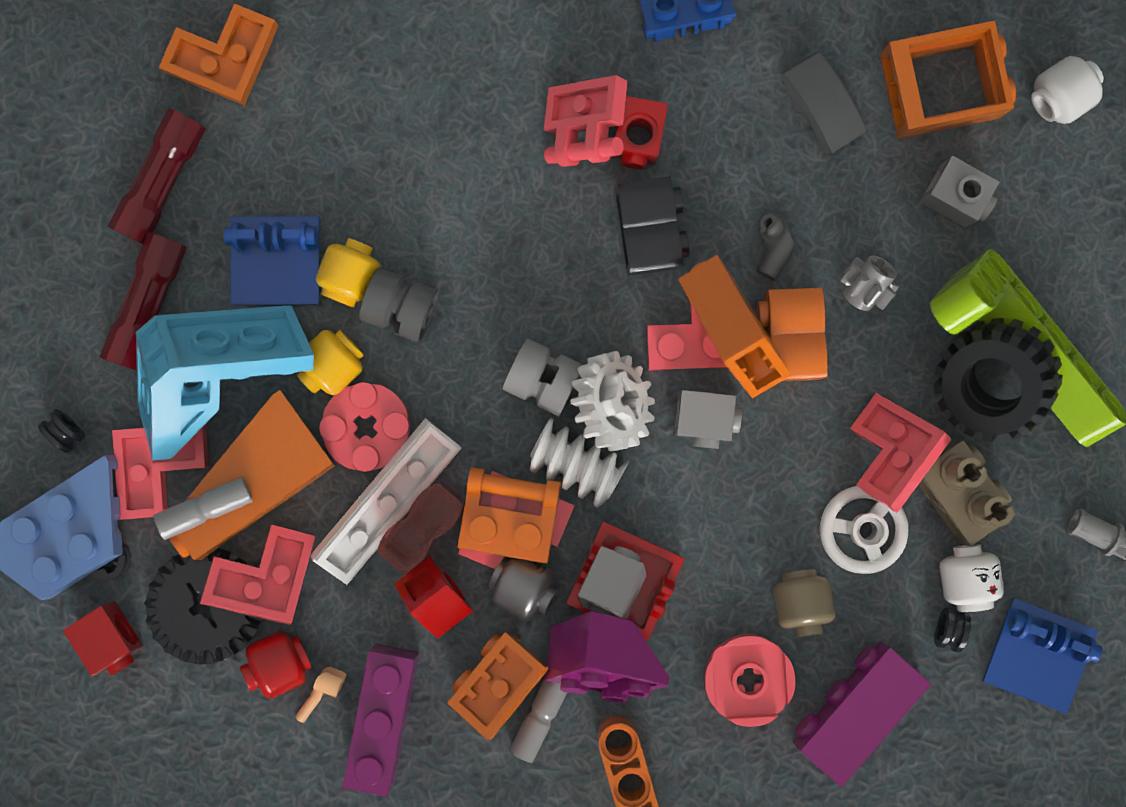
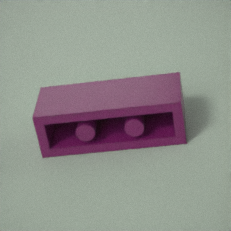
M879 642L876 647L872 645L867 646L854 661V666L857 669L846 681L843 679L836 681L825 694L824 699L827 703L817 715L809 713L805 716L795 730V734L798 735L793 741L795 746L841 788L931 685L911 665L882 642Z
M375 644L369 650L342 788L388 797L395 782L419 652L381 644Z

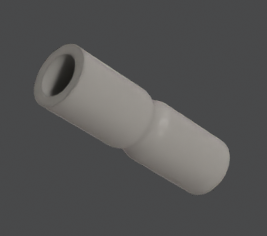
M239 477L203 493L199 498L188 499L154 514V521L162 538L167 540L205 523L210 518L220 517L252 503L253 498L243 477Z
M543 680L532 703V709L526 715L509 749L519 759L533 763L550 729L551 720L557 715L567 695V692L560 690V684Z

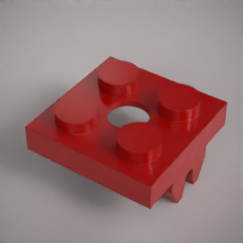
M602 520L569 593L566 604L585 613L590 612L591 610L582 606L578 594L600 547L604 546L613 551L616 546L629 549L640 556L639 562L644 563L647 576L627 620L633 621L644 639L648 641L657 620L664 614L668 598L673 594L675 580L685 558Z

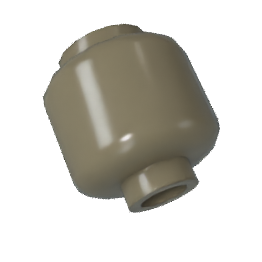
M817 569L782 574V581L773 588L779 625L785 629H795L796 637L823 634L822 625L832 622L836 614L830 581L826 577L818 576Z

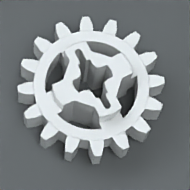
M618 351L588 358V364L581 365L577 369L582 379L572 381V386L579 392L578 397L571 399V404L579 406L580 413L574 418L576 423L585 422L586 424L583 436L585 438L596 436L595 447H608L609 451L638 446L640 444L639 438L649 435L645 423L654 421V416L648 412V406L655 404V399L648 397L647 390L651 386L650 381L642 382L640 378L643 368L641 366L631 368L632 357L629 355L620 357Z

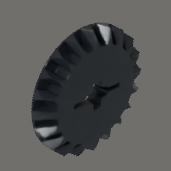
M218 548L202 560H193L190 555L186 558H183L180 554L172 556L164 566L158 569L155 578L148 585L149 592L144 602L147 611L145 622L152 631V638L162 646L164 652L171 654L180 661L198 665L224 661L245 648L253 639L260 626L262 618L210 606V610L215 623L204 613L195 614L192 608L198 604L195 598L197 595L193 590L195 589L196 593H200L201 596L203 595L214 557L248 565L242 558L230 551Z

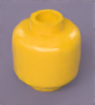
M351 238L347 239L345 245L337 243L329 245L315 277L316 283L323 288L321 295L352 308L355 307L356 302L362 303L373 275L381 266L378 260L370 256L373 248Z
M341 329L336 333L331 330H323L309 342L314 354L313 370L301 371L297 376L314 394L322 389L329 395H337L362 372L363 366L360 359L364 354Z

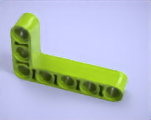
M987 250L952 275L931 300L930 306L935 318L945 330L954 335L977 320L988 324L993 318H1003L1004 324H1009L1013 319L1024 321L1022 329L1029 331L1032 326L1036 327L1041 331L1037 338L1042 343L1050 339L1055 346L1051 351L1052 357L1060 356L1062 366L1058 370V374L1063 375L1062 385L1057 391L1059 395L1051 409L1073 437L1083 446L1089 447L1126 425V411L1119 400L1005 260L995 251Z

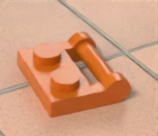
M471 467L457 548L548 563L561 482L547 480L546 484L489 475L486 474L485 469ZM486 492L543 502L542 514L537 515L481 505L482 494Z

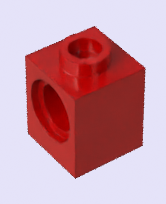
M626 96L623 125L618 126L616 137H619L623 142V152L621 155L612 156L613 158L621 159L620 165L631 169L644 170L647 164H656L668 104ZM633 127H642L649 132L651 140L646 144L637 145L628 139L626 133Z
M430 556L394 583L409 613L437 639L473 612L456 582Z
M116 601L101 605L62 630L91 677L106 669L111 676L135 662L131 653L143 646Z

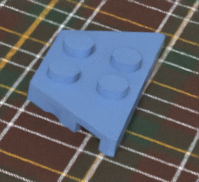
M104 455L0 522V571L38 599L46 600L53 598L123 554L122 533L118 527L120 498L114 497L112 470L118 469L115 455Z

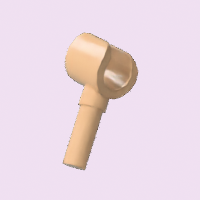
M333 667L323 669L315 680L311 695L295 715V718L299 722L304 723L322 699L324 693L337 698L346 678V673Z

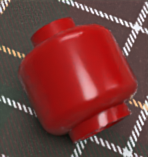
M278 631L247 646L245 655L248 663L240 666L250 692L259 688L263 696L269 699L280 696L304 684L306 681V670L312 668L298 636L296 635L291 638L285 631Z

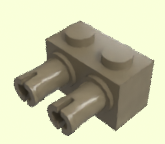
M951 440L918 485L958 543L972 546L998 527L1007 525L1013 519L1015 513L1013 507L1008 504L1012 501L1008 491L998 480L994 479L992 481L987 474L986 468L982 467L986 464V461L981 452L970 442L966 444L964 440Z

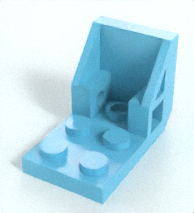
M292 305L155 315L136 332L137 406L152 461L171 459L219 410L220 379H245L250 376L270 374L289 375L295 372L313 370L314 354ZM199 382L194 387L184 386V383Z

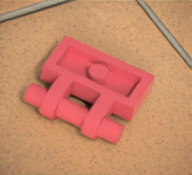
M614 75L548 87L544 131L556 135L555 146L547 147L544 152V157L548 164L558 163L562 167L576 166L581 160L600 163L608 161L611 156L622 154V140L619 137L608 138L609 127L623 125L627 80ZM586 131L585 142H577L578 132Z

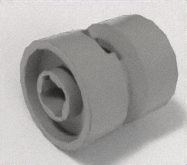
M527 338L509 371L502 389L523 400L534 397L536 398L537 407L559 417L574 388L572 381L577 380L580 375L577 369L583 364L562 354L553 358L550 354V348ZM544 373L554 378L551 385L540 382Z

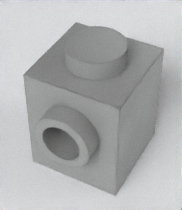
M952 155L939 166L920 203L966 228L978 220L985 221L997 202V198L992 195L1000 182Z
M681 390L678 392L674 436L692 437V446L719 449L720 441H732V433L740 432L742 407L735 406L736 396Z
M601 546L578 594L582 606L597 613L627 620L647 576L644 563L639 562L640 556L624 547L616 546L613 551Z

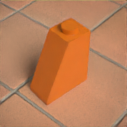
M718 255L696 264L690 272L678 278L722 361L752 399L792 375L739 286Z

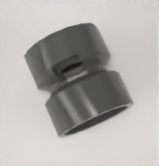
M380 266L373 275L364 295L359 319L381 329L392 325L396 335L420 343L436 309L440 290L417 280L410 285L406 284L404 275Z

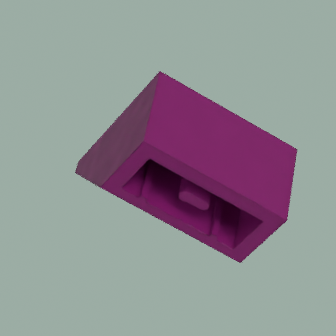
M590 611L551 627L546 663L549 669L545 673L544 681L560 684L561 691L572 694H586L590 690L600 692L601 699L604 701L625 703L628 702L629 696L648 697L650 696V691L669 686V675L633 621Z

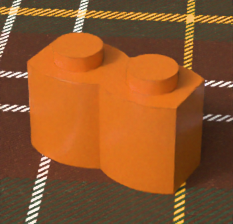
M823 289L768 290L764 294V301H757L756 316L792 374L783 381L822 380L827 378Z

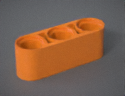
M621 715L606 718L598 729V744L615 806L659 807L635 725L627 717ZM621 729L631 736L628 744L617 749L610 747L606 743L608 734L614 730ZM627 774H636L643 779L639 789L630 792L620 788L619 781Z

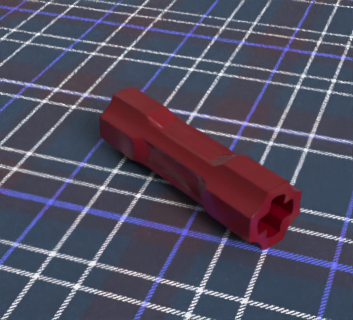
M168 108L153 137V146L129 192L122 197L107 227L143 244L147 232L153 233L169 193L185 162L192 157L206 130L202 124L176 110Z
M147 232L135 262L136 271L118 318L111 325L100 358L137 370L136 332L152 317L159 314L169 285L177 275L187 248L186 246Z

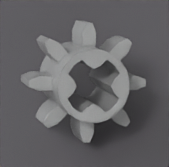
M875 255L869 256L865 262L856 257L840 279L842 283L847 285L843 290L846 300L854 307L863 311L871 310L874 305L884 310L899 288V285L893 282L897 277L894 267L883 258Z

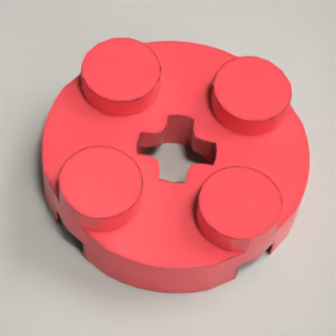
M364 382L345 387L339 394L334 395L325 407L319 426L324 445L334 460L348 469L363 472L384 468L410 437L411 428L408 409L396 393L384 386ZM371 416L375 417L377 422L373 427L377 431L376 436L371 438L365 435L360 439L356 435L359 428L355 423L359 417L363 419H368Z
M738 634L729 637L713 648L705 664L703 682L706 695L719 714L736 725L756 727L773 721L778 717L777 714L784 709L786 703H790L795 691V672L791 661L776 643L757 634ZM746 668H752L754 674L761 675V682L754 683L753 691L750 692L745 691L743 684L737 683V677L743 675Z

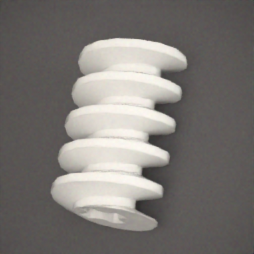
M550 418L530 454V472L535 474L546 465V480L553 481L558 475L563 474L562 489L568 490L578 482V498L583 499L591 491H594V506L598 508L610 498L630 460L616 468L617 453L612 451L603 460L599 459L601 448L593 445L588 451H585V437L582 434L571 443L568 442L569 427L564 426L559 432L553 434L554 419Z

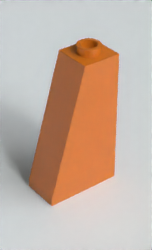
M281 390L269 398L186 499L199 498L209 490L243 477L251 492L253 502L220 517L210 518L197 527L169 538L183 558L190 555L193 560L204 559L335 467Z

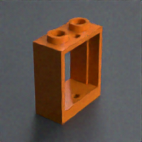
M995 20L891 41L887 44L879 56L897 139L1000 119L1014 108L1016 87L1013 79L1007 76L1004 62L1007 54L1006 42L1003 35L998 34ZM974 47L986 105L924 118L912 59Z

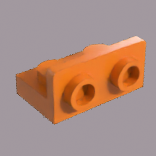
M504 632L502 636L496 634L486 643L480 653L484 658L473 671L471 669L466 670L452 686L455 694L447 702L486 740H490L496 735L549 669L547 665L520 642L521 638L515 633Z

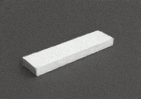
M425 418L310 555L312 560L348 585L461 450V447Z

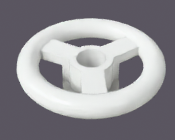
M853 486L838 493L827 504L820 521L821 542L828 556L841 568L857 574L876 573L891 566L902 554L908 539L907 517L902 507L898 513H895L877 501L868 513L856 516L853 521L836 519L835 517L839 510L853 500H875L864 493L858 486ZM889 511L894 520L895 535L891 546L882 555L879 547L887 541L889 535V528L883 517ZM865 522H869L872 526V533L867 538H863L860 535V527ZM833 532L849 534L856 545L864 548L868 561L856 560L844 554L836 544Z

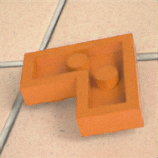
M234 3L217 44L176 27L159 68L166 74L245 106L279 25L274 19Z

